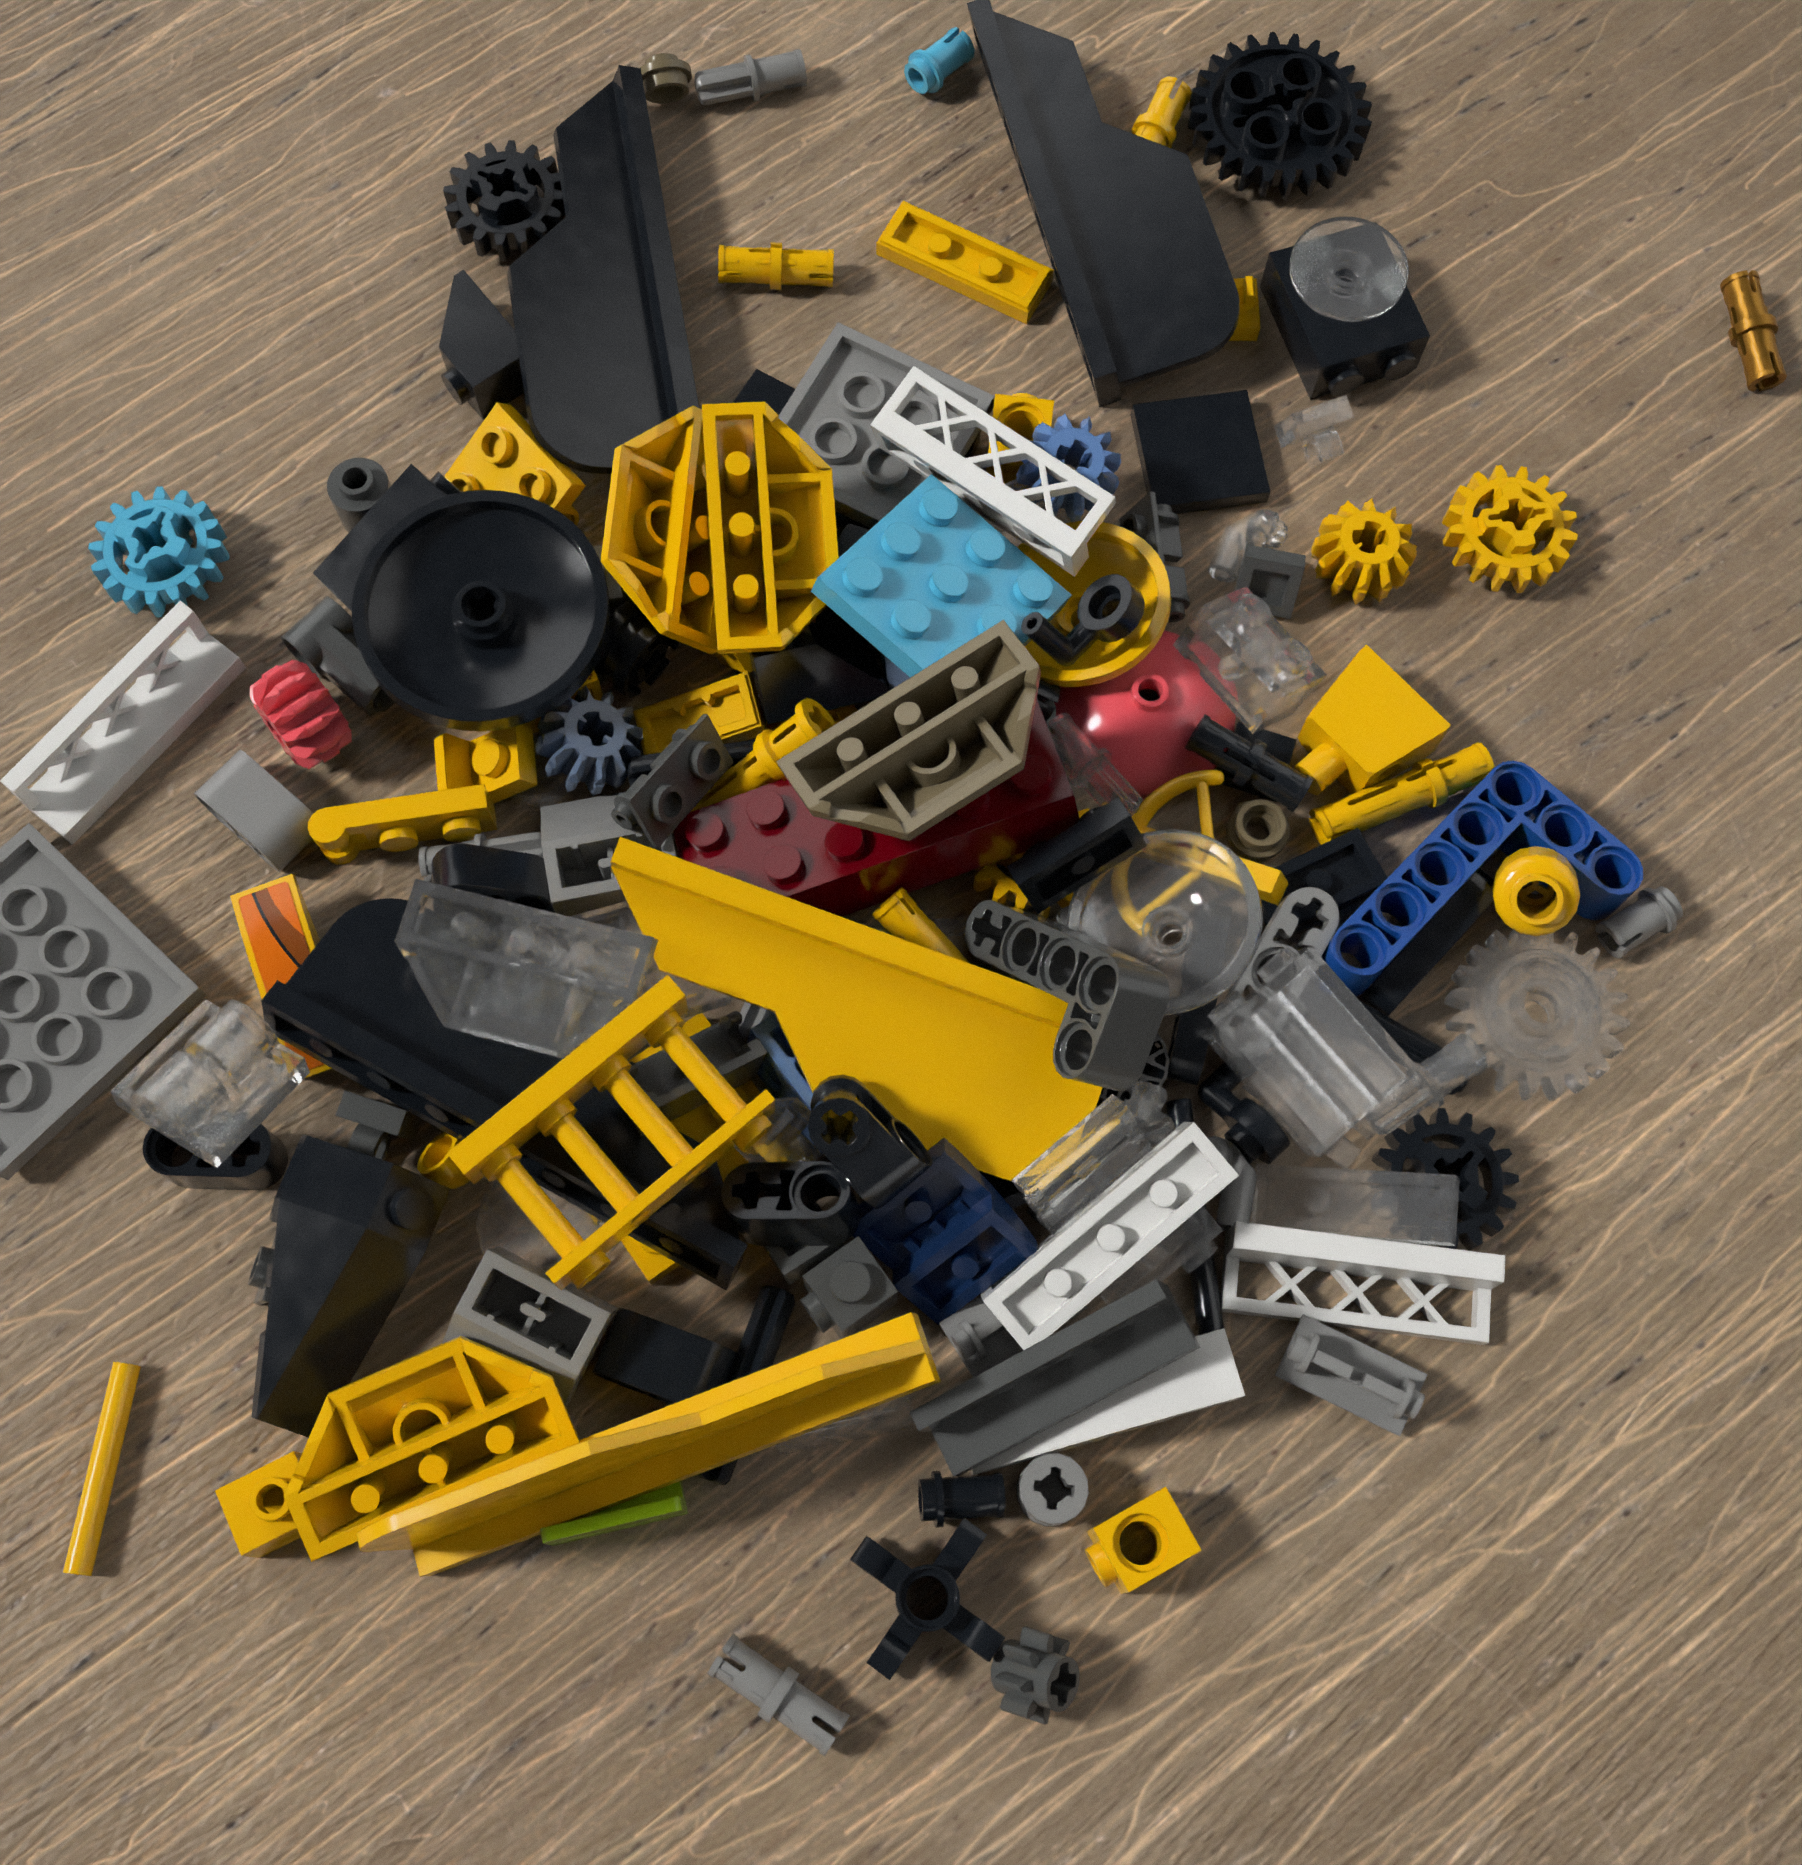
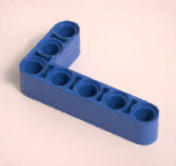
M1517 761L1502 762L1486 775L1337 930L1315 966V976L1320 977L1355 998L1361 995L1499 849L1509 856L1519 849L1538 846L1553 849L1566 857L1576 871L1581 895L1576 914L1590 920L1607 918L1639 888L1643 880L1642 864L1631 849L1533 768ZM1500 796L1506 798L1511 804L1503 801ZM1460 833L1470 837L1475 844L1466 841ZM1548 836L1555 839L1560 844V846L1552 842ZM1421 872L1434 877L1439 885L1427 881ZM1597 877L1603 879L1609 887L1602 884ZM1539 881L1540 884L1547 887V883ZM1382 912L1396 917L1401 927L1389 923L1383 917ZM1341 952L1356 957L1363 969L1349 965L1343 959Z

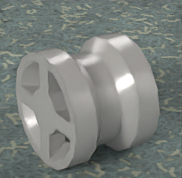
M1060 1453L1043 1454L1033 1459L1020 1473L1016 1485L1017 1502L1023 1514L1032 1522L1045 1527L1060 1526L1075 1518L1085 1507L1089 1494L1088 1479L1082 1467L1071 1457Z

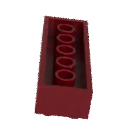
M1036 698L1024 769L910 841L812 816L789 781H783L782 779L694 810L684 818L673 832L681 859L842 917L884 902L901 887L907 893L1026 852L1033 845L1048 841L1077 823L1080 818L1073 791Z

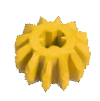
M1373 498L1364 503L1361 511L1347 500L1344 505L1340 506L1337 515L1328 514L1322 520L1318 530L1319 536L1315 538L1311 547V557L1318 560L1315 568L1316 579L1334 580L1330 588L1332 596L1341 593L1344 589L1352 592V598L1356 605L1364 600L1368 592L1380 603L1382 599L1388 596L1391 588L1398 589L1404 585L1410 574L1409 566H1412L1417 556V546L1409 542L1413 534L1412 524L1394 523L1397 516L1396 506L1383 514L1376 511Z

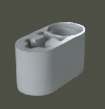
M242 750L236 752L193 793L221 823L278 872L313 840L307 828L308 821L313 812Z

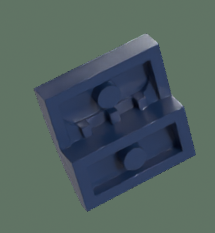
M945 1138L928 1150L932 1159V1166L881 1209H875L866 1201L859 1204L861 1213L860 1223L856 1232L852 1235L854 1238L859 1236L867 1249L893 1270V1285L938 1325L1038 1250L1036 1239L1010 1205L972 1163Z

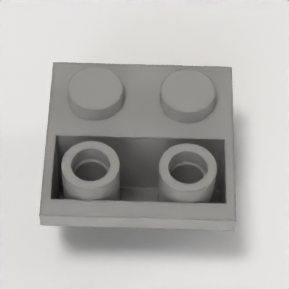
M622 792L540 807L541 846L550 900L555 913H557L561 927L632 914L619 884L611 872L610 861L619 837L651 848L653 846L641 826L635 824L632 829L627 830L619 826L612 818L611 812L615 808L614 799ZM673 832L658 849L653 848L678 857Z
M502 1247L487 1249L452 1315L443 1343L456 1337L464 1336L552 1375L567 1408L618 1308L581 1288L577 1289L571 1283L563 1290H560L545 1274L546 1270Z

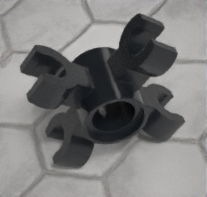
M964 1518L932 1565H920L913 1569L870 1537L865 1536L850 1558V1561L895 1593V1605L899 1614L868 1659L867 1664L890 1680L922 1631L930 1632L941 1628L987 1662L991 1661L1006 1637L959 1604L960 1594L956 1580L987 1536L986 1533ZM919 1578H933L940 1582L946 1591V1607L942 1614L933 1620L919 1619L908 1608L906 1601L908 1588Z

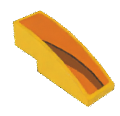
M294 873L230 896L261 999L264 998L277 980L286 984L320 941ZM275 1036L292 1083L332 1069Z

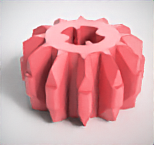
M291 660L283 665H276L262 674V678L250 686V699L254 703V708L260 714L264 724L269 728L274 738L295 764L308 769L321 762L325 764L340 754L339 750L352 742L349 722L343 716L339 709L340 707L334 701L328 689L324 687L316 673H313L307 664L298 660Z

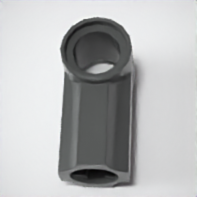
M326 596L281 636L284 645L298 661L307 664L310 670L316 673L318 678L325 675L343 694L347 695L369 716L380 711L385 712L395 703L383 691L370 673L357 645L352 617L332 598Z

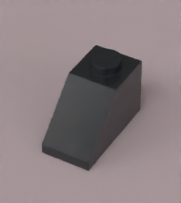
M464 270L460 271L453 278L439 343V349L447 370L441 374V378L447 390L459 405H463L468 401L479 416L485 419L496 402L508 404L524 393L516 333Z
M811 622L782 651L749 652L756 688L767 724L788 720L795 714V706L805 698L815 700L828 711L874 700L888 692L886 681L874 657L814 622Z

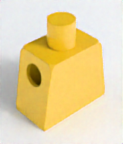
M1366 644L1306 718L1297 738L1309 754L1293 768L1313 778V782L1308 790L1311 794L1319 795L1336 779L1353 794L1389 780L1413 766L1415 762L1429 756L1437 749L1451 724Z

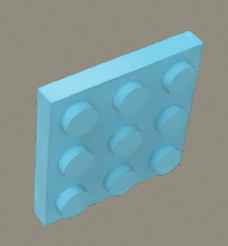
M932 474L820 574L811 590L814 595L910 678L1002 620L1007 623L1022 644L1026 646L1031 639L1021 630L1024 618L1032 612H1039L1050 622L1064 608L1072 596L1071 593Z

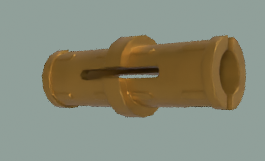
M1747 270L1734 273L1725 278L1720 284L1721 293H1723L1732 326L1728 331L1730 343L1733 347L1738 348L1748 390L1754 392L1757 389L1759 391L1772 389L1783 383L1787 378L1776 344L1775 334L1778 332L1776 317L1768 313L1758 272L1751 270L1748 273Z

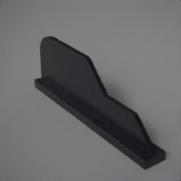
M975 0L967 3L974 38L1052 269L1054 270V275L1099 408L1120 401V388L1200 362L1217 353L1230 340L1237 327L1240 314L1239 295L1188 155L1103 123L1072 40L994 12L990 0Z
M623 65L618 66L612 82L556 127L553 137L566 217L511 264L507 272L527 416L531 430L539 444L562 464L579 471L599 474L612 473L614 449L693 405L699 408L641 68Z
M394 898L368 901L345 912L331 926L289 981L283 984L277 980L261 1000L265 1030L460 1141L465 1139L593 1035L584 998L581 993L467 930L454 929L442 924L430 909L412 901ZM593 1087L573 1104L577 1108L574 1117L639 1194L672 1168L645 1135L640 1136L628 1114L607 1090L599 1092L596 1087ZM539 1131L518 1149L522 1153L519 1162L538 1185L605 1223L617 1213L552 1134L545 1137ZM679 1131L693 1149L701 1144ZM717 1161L628 1234V1236L726 1291L740 1269L748 1244L740 1240L738 1231L722 1202L721 1188L723 1180Z

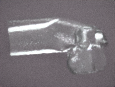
M1260 509L1228 525L1223 531L1209 565V574L1222 582L1229 583L1235 581L1246 544L1254 546L1260 544L1261 547L1270 549L1279 548L1288 537L1287 524L1279 520L1277 512Z

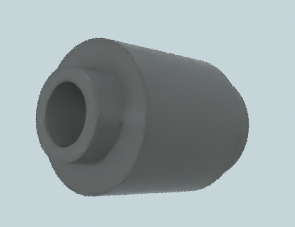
M352 458L343 461L332 470L327 481L328 495L343 527L348 533L391 487L383 467L368 458Z

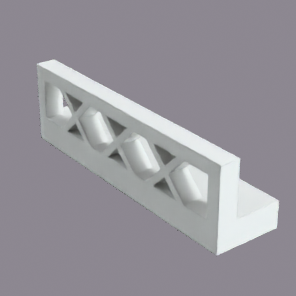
M915 366L912 367L870 424L879 448L925 478L931 474L934 475L973 510L1074 577L1089 558L1087 542L1116 504L1115 496ZM919 389L939 403L941 420L914 425L900 414ZM947 408L960 417L949 419ZM977 427L987 433L991 453L965 458L954 451L951 432ZM944 434L945 444L934 438L933 435ZM997 441L1010 449L998 452ZM1028 460L1039 467L1042 486L1019 491L1013 490L1003 482L1001 464ZM994 466L995 477L981 468ZM1047 473L1059 480L1060 483L1049 485ZM1079 493L1094 503V506L1078 528L1074 530L1054 517L1051 497ZM1044 499L1046 511L1032 501Z
M179 601L0 782L31 812L73 845L246 667L240 657L207 632L191 608L182 601ZM184 630H186V632L169 648L170 644H171ZM137 678L136 683L125 693L126 688ZM93 722L92 727L80 738L81 733ZM46 768H48L47 772L30 789H28L27 787Z
M1183 1122L1038 1245V1250L983 1291L981 1293L982 1300L1021 1348L1025 1350L1053 1334L1239 1175L1195 1122Z
M1236 1221L1225 1233L1220 1294L1222 1312L1298 1322L1302 1314L1329 1326L1485 1345L1489 1343L1491 1289L1504 1283L1505 1255ZM1239 1261L1264 1264L1282 1287L1265 1301L1237 1297ZM1282 1267L1303 1270L1291 1279ZM1313 1270L1329 1272L1348 1295L1331 1309L1314 1307L1296 1284ZM1348 1275L1368 1277V1279L1357 1287ZM1379 1279L1392 1280L1398 1283L1414 1304L1398 1317L1381 1316L1363 1292ZM1415 1284L1431 1285L1434 1287L1423 1295ZM1446 1287L1473 1291L1471 1327L1448 1324L1429 1301ZM1288 1292L1297 1305L1275 1301ZM1354 1301L1363 1313L1342 1311V1309ZM1420 1310L1430 1322L1408 1318Z

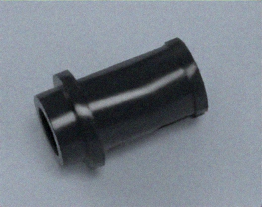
M932 1471L931 1478L918 1480V1506L921 1522L933 1521L935 1528H940L944 1526V1520L983 1517L1005 1518L1006 1497L1002 1473H993V1475L942 1478L940 1471Z

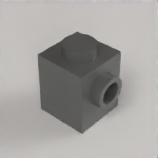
M859 1236L803 1275L804 1287L808 1294L800 1299L802 1305L822 1333L833 1327L840 1339L857 1333L897 1304L898 1290Z

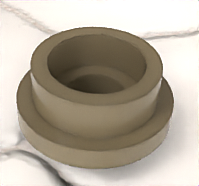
M670 53L656 54L649 57L645 61V65L640 67L645 97L649 102L657 104L672 103L688 95V83L692 80L691 67L687 62L678 59L676 55Z
M1252 799L1241 803L1233 810L1227 822L1226 833L1230 845L1238 854L1250 860L1261 861L1271 859L1283 850L1289 839L1290 825L1287 816L1278 805L1264 799ZM1252 824L1262 826L1267 832V838L1257 840L1251 837L1246 827Z

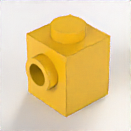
M293 1451L215 1490L241 1556L262 1558L301 1538L283 1496L302 1453Z

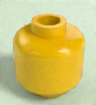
M1538 846L1519 849L1506 857L1496 870L1493 883L1495 909L1505 925L1516 932L1531 936L1553 934L1566 926L1577 912L1581 895L1576 871L1568 859L1555 850ZM1539 881L1547 883V887L1540 884ZM1535 890H1536L1537 892H1539V894H1531V893H1532L1533 891H1535Z

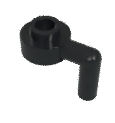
M1118 574L1106 575L1093 582L1082 595L1077 611L1080 622L1066 636L1039 612H1032L1027 615L1022 622L1021 630L1057 663L1063 666H1070L1097 640L1115 642L1129 635L1139 624L1143 616L1145 602L1141 592L1125 577Z
M1264 1053L1251 1059L1229 1057L1200 1084L1198 1095L1202 1102L1226 1122L1229 1130L1224 1134L1225 1139L1231 1141L1249 1163H1253L1258 1158L1266 1164H1271L1290 1146L1288 1137L1278 1123L1257 1103L1248 1098L1240 1100L1231 1092L1266 1059Z

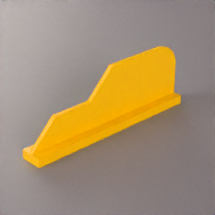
M619 837L610 861L611 872L619 884L659 971L774 1012L812 1093L821 1081L830 1076L843 1074L855 1077L866 1086L896 1119L903 1122L913 1131L927 1151L941 1139L945 1138L978 1171L1007 1181L1033 1182L1046 1179L1063 1170L1079 1153L1086 1139L1103 1087L1063 1078L1056 1071L1053 1063V1048L1068 1006L1067 1002L1034 986ZM832 1110L828 1111V1118L834 1119L836 1116H839ZM848 1111L842 1116L850 1121L852 1120L853 1113Z
M913 1312L907 1313L580 1440V1443L389 1516L357 1533L360 1551L376 1552L413 1549L419 1576H432L540 1535L541 1528L585 1518L937 1384L941 1380L918 1314Z

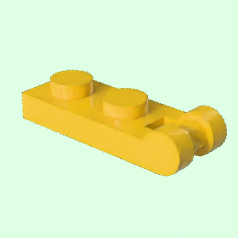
M485 784L325 807L311 815L307 828L309 835L319 846L327 860L336 865H344L354 860L360 850L381 848L392 852L406 851L415 848L420 841L440 838L450 842L474 840L475 834L497 830L495 806Z

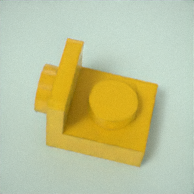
M522 724L512 728L495 730L471 741L448 733H444L434 739L438 791L485 784L494 804L538 785L532 727Z

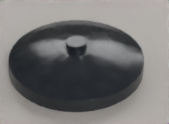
M495 490L466 491L440 497L417 507L396 521L382 534L365 558L357 576L352 599V623L357 645L370 673L378 685L393 701L414 716L432 724L462 731L480 732L512 728L542 717L559 707L584 684L596 667L606 645L611 618L610 596L605 573L594 547L584 533L566 516L543 502L517 493Z

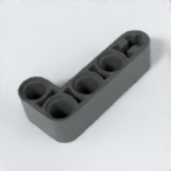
M992 900L980 902L972 910L966 923L965 943L968 951L995 967L1068 1003L1053 1048V1063L1056 1071L1063 1078L1123 1092L1130 1089L1138 1082L1144 1070L1167 1008L1170 993L1166 975L1156 967L1042 915Z

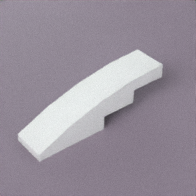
M1225 1329L1195 1336L1201 1348L972 1469V1476L1035 1459L1043 1454L1057 1453L1097 1442L1109 1436L1164 1422L1176 1416L1243 1398L1245 1396Z

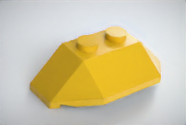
M766 402L702 404L706 494L718 654L782 651L827 607L811 590L817 577L839 558L832 468L796 432L781 421L779 415Z
M693 405L614 449L600 562L661 635L708 654L718 652L712 586L702 409Z
M459 1336L329 1392L283 1497L312 1562L357 1542V1533L373 1523L580 1443V1440L552 1375L464 1336Z

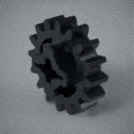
M509 140L505 151L497 152L491 142L486 143V155L481 158L467 152L464 156L468 168L464 170L452 167L449 172L453 185L444 186L443 189L447 203L445 210L451 229L456 228L460 243L464 246L474 241L477 255L484 257L491 248L497 249L500 261H507L510 250L518 249L522 256L530 249V245L537 243L563 220L562 216H566L560 176L555 159L549 156L540 161L538 148L533 144L524 153L517 152L515 140ZM535 185L540 187V189L544 192V198L538 196L537 187ZM472 203L477 205L479 217L471 210Z
M1438 1108L1430 1116L1429 1125L1417 1112L1405 1121L1406 1132L1395 1126L1384 1137L1391 1149L1380 1148L1373 1155L1371 1161L1385 1169V1172L1376 1174L1369 1180V1188L1385 1191L1386 1199L1376 1206L1375 1210L1377 1214L1394 1212L1398 1220L1394 1223L1391 1230L1394 1236H1398L1407 1229H1411L1416 1233L1414 1244L1429 1245L1433 1239H1437L1438 1247L1457 1249L1460 1239L1461 1243L1470 1251L1483 1244L1481 1231L1492 1237L1503 1229L1504 1225L1496 1214H1507L1514 1210L1517 1204L1511 1197L1503 1194V1190L1519 1182V1175L1502 1171L1501 1164L1512 1155L1510 1148L1496 1151L1491 1148L1489 1143L1493 1139L1496 1130L1489 1127L1476 1134L1471 1130L1473 1124L1472 1114L1466 1112L1455 1124L1449 1123L1446 1109ZM1432 1141L1448 1142L1458 1146V1148H1439ZM1456 1165L1457 1170L1450 1176L1452 1180L1448 1183L1447 1190L1439 1192L1431 1199L1429 1194L1436 1187L1435 1182L1438 1180L1442 1171L1446 1172ZM1478 1167L1483 1177L1484 1189L1479 1185ZM1402 1173L1409 1178L1410 1198H1408L1403 1186ZM1430 1214H1448L1454 1221L1461 1219L1463 1222L1444 1223L1433 1220L1428 1216Z

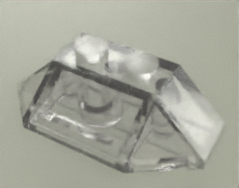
M415 879L395 943L404 959L409 961L420 987L444 1027L564 1059L641 996L658 940L654 937Z

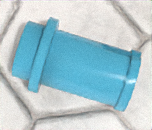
M954 27L926 50L919 49L912 52L904 68L906 80L911 88L919 94L927 92L936 93L943 86V80L964 63H968L973 59L975 51L970 37L964 31L959 33V28Z

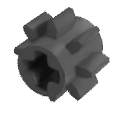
M1027 1626L1022 1628L1020 1641L1014 1639L1005 1641L995 1653L991 1665L992 1685L996 1691L1005 1694L1001 1701L1000 1709L1044 1725L1048 1724L1050 1710L1055 1712L1066 1710L1077 1694L1080 1680L1079 1667L1076 1661L1071 1657L1065 1656L1070 1642Z

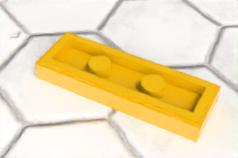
M902 201L876 242V255L1024 324H1028L1053 282V269L905 201Z

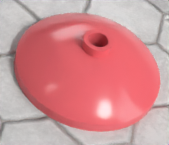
M1164 630L1152 651L1127 672L1105 682L1089 686H1059V700L1054 702L1056 706L1054 731L1060 748L1071 765L1084 778L1099 788L1112 794L1132 799L1144 800L1155 789L1178 776L1201 770H1215L1217 768L1216 765L1195 752L1186 750L1185 746L1205 714L1211 717V720L1233 732L1236 721V708L1232 689L1220 666L1200 646L1183 636ZM1143 689L1154 690L1159 695V699L1147 701L1140 696L1139 691Z

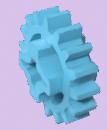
M159 486L156 487L153 499L146 501L138 491H134L131 493L133 503L131 507L125 509L117 503H113L110 506L112 513L116 517L112 523L106 521L96 522L95 528L104 540L89 543L88 549L97 560V562L91 565V569L115 603L123 600L134 614H138L147 604L155 617H162L166 604L174 603L176 605L179 601H182L187 605L186 598L192 594L205 601L209 596L203 586L207 580L222 582L224 578L216 563L229 560V553L222 543L227 536L208 505L204 501L195 504L189 493L185 490H181L171 500L164 487ZM191 529L196 533V549L191 547L193 543L189 535ZM123 555L128 556L124 562L129 569L127 575L123 570Z

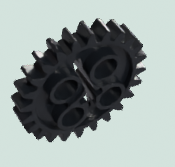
M1270 32L1267 45H1260L1253 35H1248L1244 51L1232 42L1228 43L1224 58L1213 54L1210 57L1208 70L1199 71L1196 87L1192 89L1188 108L1191 110L1188 129L1195 131L1192 143L1193 148H1206L1203 158L1205 166L1221 162L1218 177L1221 181L1233 174L1239 176V191L1243 192L1252 182L1259 184L1260 198H1265L1271 187H1279L1280 194L1284 200H1289L1293 186H1298L1307 197L1312 195L1316 181L1327 189L1331 188L1336 173L1346 177L1349 174L1353 160L1358 161L1360 159L1372 121L1368 120L1372 102L1362 100L1367 87L1366 83H1351L1356 69L1355 66L1350 65L1338 69L1336 65L1340 52L1336 50L1323 57L1318 54L1320 49L1319 40H1315L1305 49L1300 47L1299 36L1293 33L1287 45L1280 44L1275 32Z

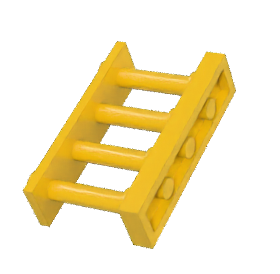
M666 975L447 1152L452 1161L473 1184H476L484 1176L489 1182L497 1179L562 1259L545 1273L560 1290H563L571 1282L577 1289H580L595 1279L611 1263L606 1253L735 1145L741 1152H744L762 1139L773 1127V1123L768 1117L775 1112V1099L768 1090L765 1089L749 1104H746L682 1029L685 1021L681 1016L688 1011L686 995L669 975ZM647 1043L653 1048L661 1046L726 1122L695 1149L690 1146L628 1072L632 1066L628 1059ZM593 1087H596L599 1092L607 1090L672 1167L640 1194L574 1117L577 1108L573 1104ZM539 1131L545 1137L552 1134L617 1212L585 1240L519 1162L522 1153L518 1149Z

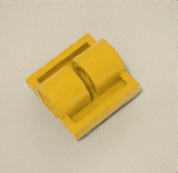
M496 402L445 474V477L461 492L495 490L534 498L556 509L577 526L579 513L572 504L586 485L568 466L554 458L539 444L528 422L512 405Z

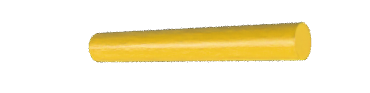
M113 1362L63 1573L92 1576L141 1366Z

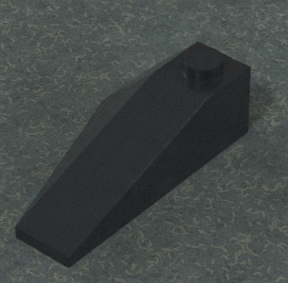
M308 1135L301 1136L274 1198L272 1222L277 1223L273 1263L267 1264L265 1286L270 1287L266 1330L260 1334L252 1418L309 1438L328 1393L350 1384L422 1259L451 1190L450 1188L394 1163Z

